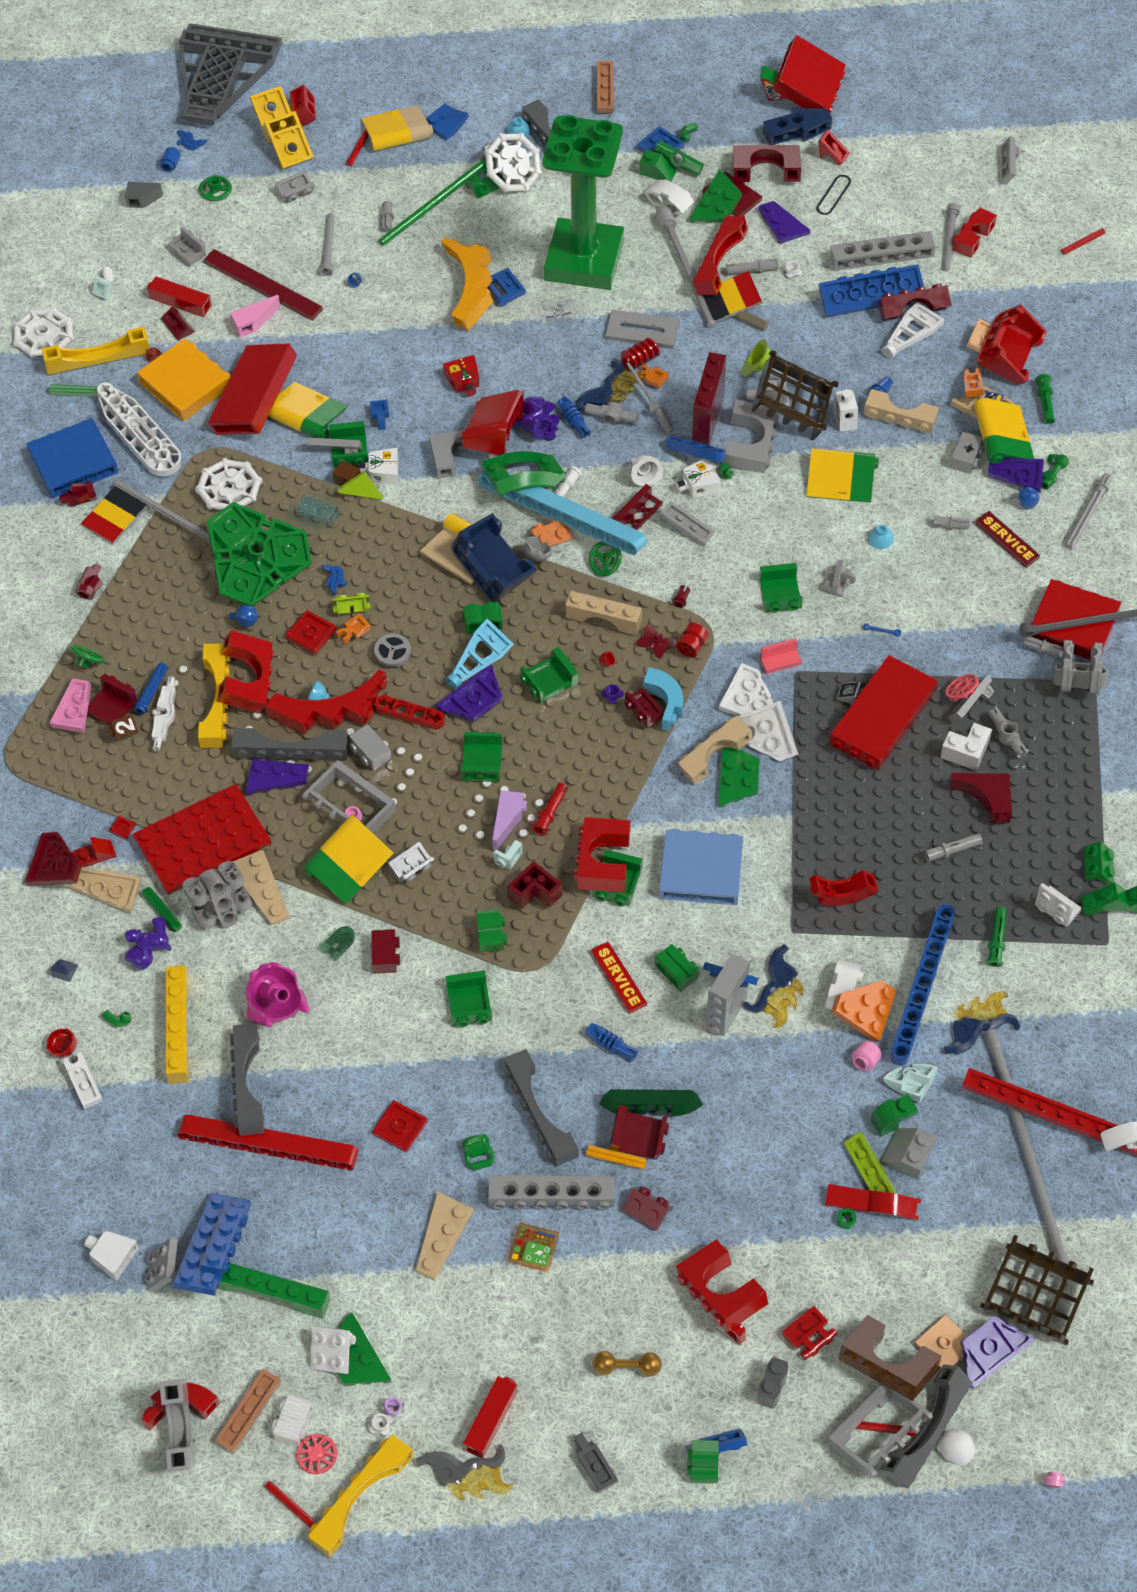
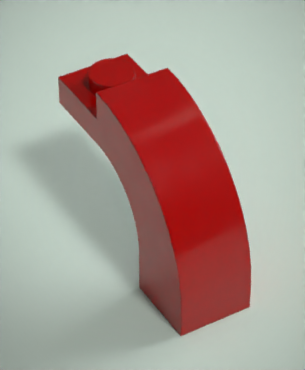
M864 870L849 878L838 881H830L817 875L809 878L811 892L818 897L819 904L826 906H842L856 903L879 892L874 874Z
M187 1382L189 1409L194 1410L203 1419H206L220 1404L218 1397L201 1385ZM160 1390L150 1397L154 1406L148 1407L141 1418L144 1426L150 1431L167 1414L165 1405L161 1403Z

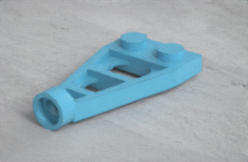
M486 619L472 634L453 672L446 678V682L452 688L457 689L462 682L502 658L514 644L491 621ZM479 641H482L492 650L491 655L482 659L475 653V648ZM468 656L478 663L471 671L463 666Z

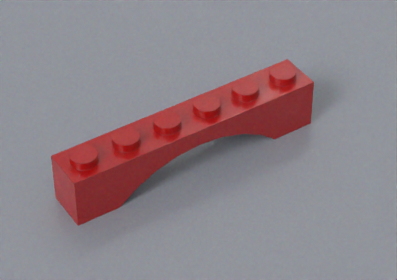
M726 216L723 223H721L720 229L715 235V239L710 245L696 277L693 279V286L696 288L697 295H717L722 285L718 273L719 263L732 247L744 240L748 231L745 216Z

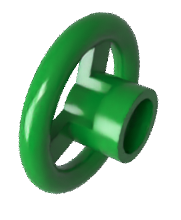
M219 175L209 176L199 185L200 195L208 201H221L227 198L232 191L231 182ZM208 183L210 191L206 194L204 186ZM219 191H226L222 195L213 196L215 193Z
M602 541L596 543L589 553L590 568L599 576L612 575L621 564V550ZM602 546L612 547V549L606 553H600L597 551ZM594 556L600 559L603 571L595 566Z
M77 644L69 646L70 651L77 655L75 663L82 667L89 668L91 662L98 664L104 662L103 656L89 648Z

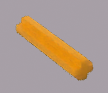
M589 1145L586 1150V1156L638 1169H644L647 1162L646 1158L593 1145Z

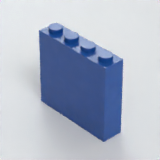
M93 418L26 443L29 454L52 499L68 493L70 484L86 483L89 481L94 483L119 473L116 461Z

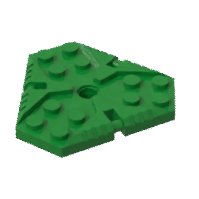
M232 502L208 519L206 524L212 556L215 557L213 563L219 596L241 605L254 607L276 591L279 585L286 584L297 574L304 571L312 564L306 531L275 518L272 521L265 519V514ZM262 525L268 527L269 530L266 531L264 529H261ZM252 549H257L260 553H255ZM222 556H227L228 559H222Z

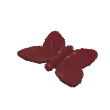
M647 625L644 630L645 635L636 644L640 647L649 646V649H654L657 658L661 659L666 649L676 646L677 640L668 637L663 638L664 635L662 633L658 636L656 628L652 625Z

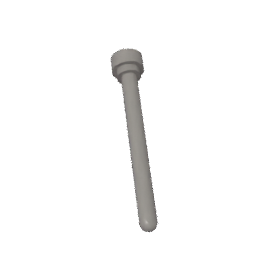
M950 203L946 208L949 220L944 271H949L951 265L955 219L960 213V206L956 203Z
M329 213L327 219L324 262L320 265L319 271L321 276L333 275V265L331 264L334 228L333 213Z

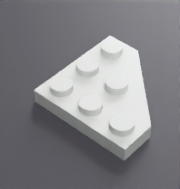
M741 663L719 705V710L739 716L772 704L771 694L761 678L760 671Z
M781 701L737 716L751 730L753 739L747 743L750 747L778 761H784L799 755Z

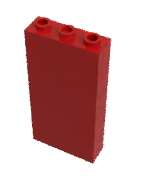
M290 343L246 345L208 422L216 435L260 434L297 357Z
M888 655L832 731L830 745L836 750L847 753L851 758L858 759L868 767L879 771L936 692L938 680Z

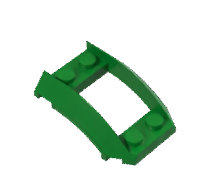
M516 451L505 453L485 460L481 464L482 469L500 498L504 497L506 492L513 490L515 493L532 487H551L552 490H555L559 482L563 483L566 480L565 473L554 456L538 452ZM517 462H535L540 471H528L510 476L504 466Z

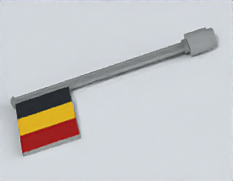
M661 206L656 210V218L660 228L663 231H668L708 328H713L719 321L763 304L749 271L722 281L717 295H697L696 288L693 286L695 276L674 230L677 222L672 210L668 206Z
M120 479L114 482V488L81 523L83 527L114 545L139 516L150 507L210 543L208 532L126 485Z

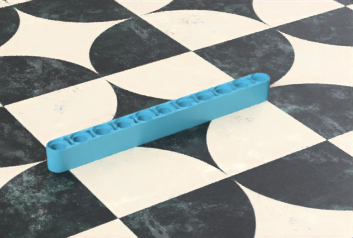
M483 472L478 477L480 485L498 494L485 472ZM542 487L527 488L515 493L513 490L504 493V497L630 555H635L647 544V538L642 532Z

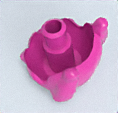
M270 962L260 965L257 970H253L249 974V981L246 985V1000L248 1004L246 1016L250 1021L258 1025L272 1027L273 1023L291 1018L298 1011L303 1013L309 1012L310 1008L307 1004V998L304 991L299 989L297 976L293 970L282 967L277 962Z

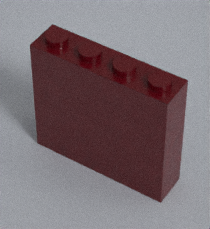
M709 352L693 405L692 441L709 446L725 394L726 355Z

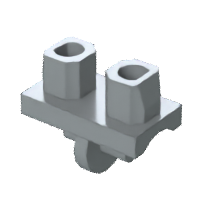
M838 560L837 565L828 566L829 578H834V580H825L824 585L827 592H835L837 597H843L844 588L849 587V584H853L856 581V576L852 573V570L843 566V560Z

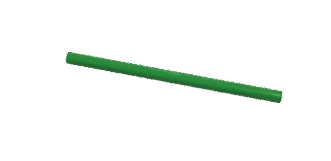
M486 157L379 239L380 244L385 246L487 167Z

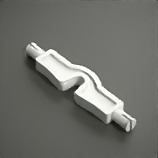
M172 676L167 678L166 686H162L157 703V710L166 714L154 716L152 739L154 741L152 749L154 751H160L162 741H166L168 728L175 719L174 700L176 689L174 687L175 678Z

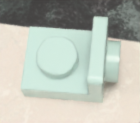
M515 840L512 845L506 848L505 853L495 850L493 857L496 865L511 871L523 854L522 843Z

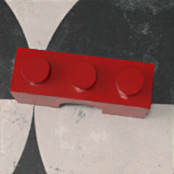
M981 207L976 212H972L969 221L964 223L960 233L954 236L952 241L954 243L953 250L972 258L980 245L981 236L976 234L988 236L996 225L997 215Z

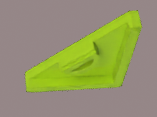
M365 471L337 488V491L342 494L383 499V495Z

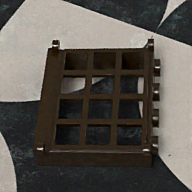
M771 350L769 352L770 357L764 364L751 411L755 412L760 405L769 408L766 414L768 417H773L778 412L784 415L782 420L784 425H788L792 420L799 422L798 431L804 432L808 427L813 429L810 440H815L822 430L826 431L827 425L823 424L832 389L833 387L837 388L839 383L838 381L830 382L796 364L776 356L777 352ZM770 374L781 378L779 387L768 382ZM785 381L796 386L794 394L783 389ZM801 382L804 383V384H806V385H808V386H810V387H812V389L809 388V387H807V386H805V385H803V384H801ZM766 387L778 391L776 400L764 395ZM800 388L811 393L809 402L798 397ZM781 394L792 398L790 407L779 402ZM815 395L822 398L820 406L813 404ZM796 401L807 406L805 414L794 409ZM811 408L818 411L816 419L809 417Z
M1014 1234L1011 1243H1007L1005 1247L1007 1253L985 1304L981 1302L980 1308L987 1310L995 1316L1002 1315L1013 1324L1018 1325L1020 1323L1027 1326V1329L1033 1333H1043L1054 1342L1068 1345L1069 1340L1065 1338L1087 1286L1094 1283V1280L1090 1279L1094 1268L1090 1267L1087 1273L1076 1268L1077 1263L1074 1261H1069L1066 1264L1057 1260V1255L1053 1252L1045 1255L1038 1252L1037 1246L1030 1243L1027 1247L1018 1243V1236ZM1011 1255L1026 1261L1021 1274L1006 1268ZM1030 1263L1045 1269L1040 1282L1025 1276ZM1049 1271L1064 1277L1059 1290L1044 1284ZM1003 1273L1018 1278L1013 1291L999 1286ZM1068 1279L1082 1285L1077 1298L1063 1293ZM1022 1281L1037 1286L1032 1300L1017 1294ZM1041 1289L1056 1295L1051 1308L1036 1302ZM996 1290L1011 1296L1006 1308L991 1302ZM1060 1297L1075 1303L1070 1316L1055 1310ZM1015 1298L1030 1304L1025 1316L1010 1310ZM1033 1307L1049 1313L1044 1325L1029 1318ZM1053 1315L1067 1321L1063 1333L1048 1327Z

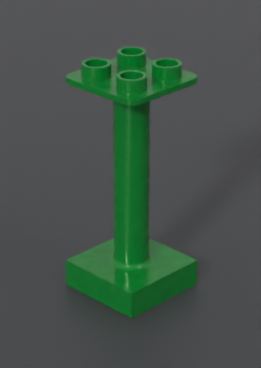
M573 115L557 116L553 120L542 159V166L547 170L570 173L571 219L557 218L544 265V281L604 290L612 289L624 243V227L597 223L596 177L607 178L613 173L623 135V127L618 123H613L609 120L577 118Z

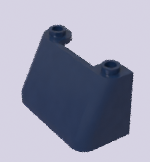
M492 513L460 531L451 548L456 559L491 602L495 603L531 577L537 568L527 558L520 561L501 537L502 523Z

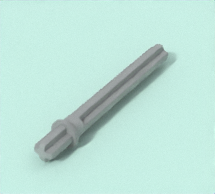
M1104 473L1100 481L1095 484V489L1065 542L1066 548L1070 550L1075 548L1100 500L1109 490L1108 486L1112 481L1111 474Z

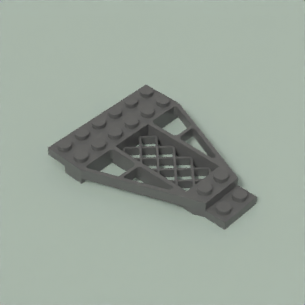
M189 23L179 39L186 94V106L182 113V120L214 125L216 119L220 118L274 65L282 45V38ZM184 52L203 54L199 65L185 63ZM221 60H224V61H225V62H223V63H221V64H218V63H217V62H219V61H221ZM246 61L264 63L255 73L241 72ZM212 64L215 65L214 67L208 69V66ZM227 67H230V68H231V69L226 70V71L223 70L224 68H227ZM186 71H193L196 73L188 90ZM220 72V74H217L215 76L213 75V73ZM210 76V78L203 80L204 77ZM223 78L226 79L225 81L219 83V80ZM239 79L247 80V81L233 94V91H234V88H235V86H236L237 81H238ZM212 83H215V84H216V85H214V86H212V87H209V86H208V85H210V84H212ZM205 87V90L201 92L198 91L199 89ZM221 90L220 93L214 94L215 91Z

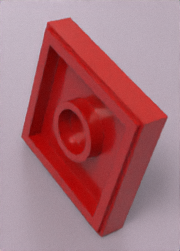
M306 610L285 634V639L316 655L337 631V626Z
M393 1100L373 1129L372 1135L407 1153L427 1124L428 1118Z

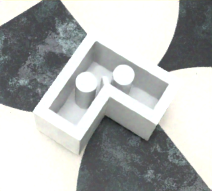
M974 723L968 737L949 731L942 747L941 758L977 771L990 742L992 729Z

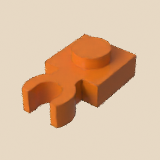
M642 365L644 372H636L640 379L645 380V383L658 389L669 378L668 372L656 367L650 370L647 365Z
M357 614L345 623V628H341L336 632L337 637L345 635L342 639L343 643L346 644L351 640L352 636L357 639L369 631L371 625L360 614Z

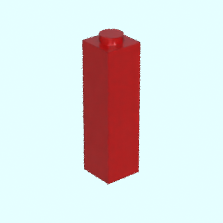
M157 276L147 286L149 299L203 318L212 306L209 294Z
M497 1376L463 1442L464 1451L479 1458L485 1457L518 1392L517 1384H515L513 1379Z

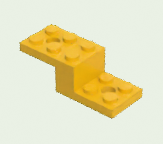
M281 86L250 96V101L268 144L272 143L282 170L312 160L314 156L296 111L291 112ZM272 103L275 105L276 109L274 111H269L267 109V105ZM293 144L297 150L290 152L287 146Z

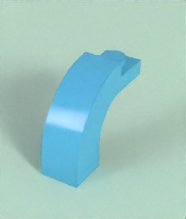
M648 667L643 688L649 694L660 697L666 703L667 707L662 719V730L670 731L671 725H675L677 717L682 718L683 693L681 687L669 674Z

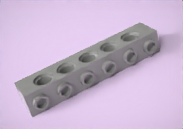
M931 231L835 244L830 247V259L834 271L934 257L935 243Z
M489 1176V1207L495 1209L535 1207L539 1210L546 1209L547 1207H555L559 1210H565L568 1207H576L579 1210L597 1207L600 1210H607L610 1207H614V1176ZM508 1191H512L515 1194L512 1196H508L505 1193ZM529 1191H533L536 1193L533 1196L526 1195V1193ZM553 1191L556 1195L549 1196L547 1193ZM576 1192L577 1195L569 1196L568 1193ZM590 1192L598 1193V1195L596 1196H590L588 1194Z

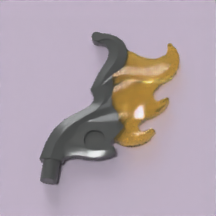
M502 1444L498 1445V1455L496 1457L471 1458L466 1463L449 1453L438 1451L425 1453V1456L416 1458L418 1467L426 1464L434 1467L437 1478L444 1487L451 1483L452 1493L460 1500H465V1496L462 1495L463 1491L469 1492L476 1498L484 1499V1495L480 1493L482 1490H489L495 1494L503 1495L510 1492L514 1485L513 1483L506 1485L500 1477L501 1465L505 1460V1451Z

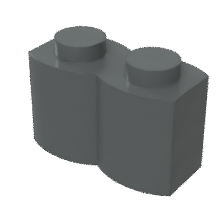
M772 1357L769 1360L765 1377L759 1386L758 1404L771 1409L778 1404L781 1388L787 1380V1361Z

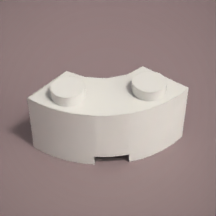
M666 179L656 180L644 192L652 205L668 206L674 216L682 214L694 202L687 190H683Z
M838 960L825 1008L832 1009L836 995L854 990L858 983H862L864 972H861L862 965Z

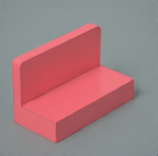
M796 639L761 648L760 661L766 674L801 665L802 661L797 652Z

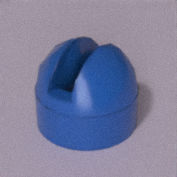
M353 272L348 276V283L352 287H357L361 284V274Z

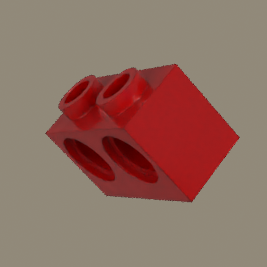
M304 84L290 91L291 112L296 111L300 124L304 126L316 120L315 96Z

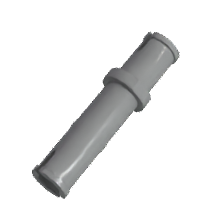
M758 259L755 262L726 264L727 275L741 274L747 271L763 273V271L778 270L777 259L763 261Z
M979 833L947 844L941 843L938 847L924 850L927 862L942 857L948 858L951 854L982 845V837Z

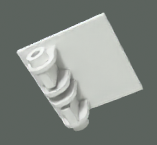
M312 1326L310 1369L348 1374L349 1346L355 1344L356 1337L349 1330Z

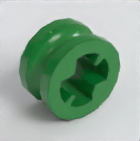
M842 1209L837 1216L838 1225L843 1229H851L856 1223L855 1212L851 1209ZM846 1215L850 1216V1221H851V1222H849V1221H847V1223L843 1222V1217H842V1216H844V1217H846Z

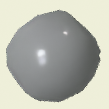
M531 536L525 540L524 553L530 560L542 562L551 556L552 548L548 545L547 541L540 543L539 537Z

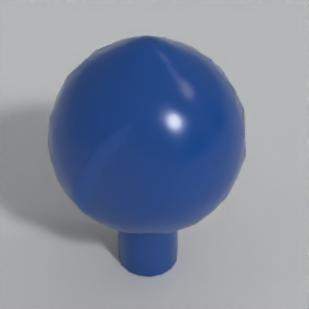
M1032 487L1020 489L1018 493L1020 506L1025 509L1035 507L1039 502L1037 490Z
M242 605L237 609L236 613L229 614V619L236 620L243 627H251L256 623L258 613L254 607Z

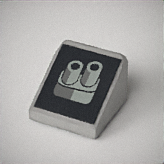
M860 682L842 683L837 700L853 704L860 690Z

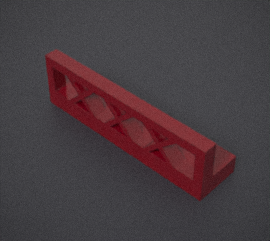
M645 484L612 519L624 525L633 524V529L639 530L663 505V502L652 495V487ZM649 500L656 503L654 507H645V504ZM644 512L645 516L642 519H634L636 513Z

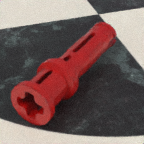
M557 783L545 808L539 811L538 819L531 825L534 833L540 836L547 834V828L550 823H553L555 819L554 814L568 791V787L564 783Z

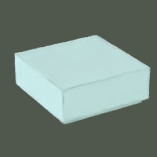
M95 277L92 294L107 300L110 296L112 283L101 277Z

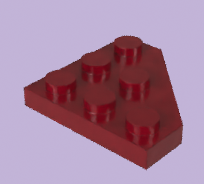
M58 832L41 833L25 879V883L28 886L77 884L82 866Z

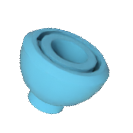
M520 117L514 118L508 125L507 134H519L521 132L524 133L525 137H528L530 128L527 122Z
M879 525L870 531L868 541L874 548L886 549L893 544L894 537L888 527Z
M315 681L307 700L328 699L330 694L326 693L322 683Z

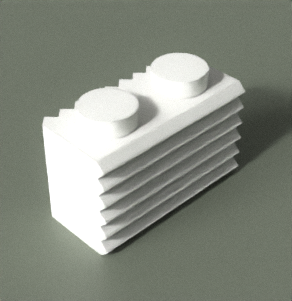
M288 1394L287 1399H283L281 1402L279 1419H275L272 1425L271 1432H273L274 1439L298 1447L313 1413V1402Z

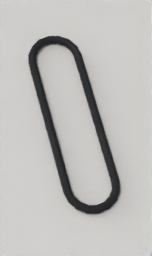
M838 175L816 207L818 213L828 215L834 210L851 184L849 176ZM846 177L849 182L831 210L826 213L821 212L819 206L837 179Z

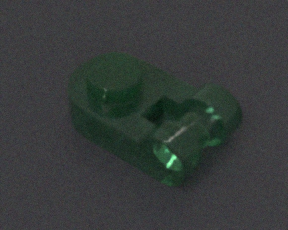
M348 926L340 927L322 944L321 950L324 953L328 952L331 958L337 961L354 943V930ZM335 943L339 945L336 949L333 947Z

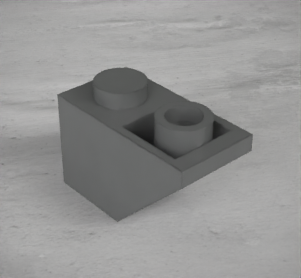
M127 183L125 200L128 208H145L163 197L161 183Z

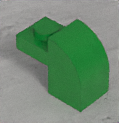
M906 1094L894 1101L889 1099L878 1106L872 1113L871 1122L880 1137L897 1130L901 1121L918 1114V1109L909 1094Z

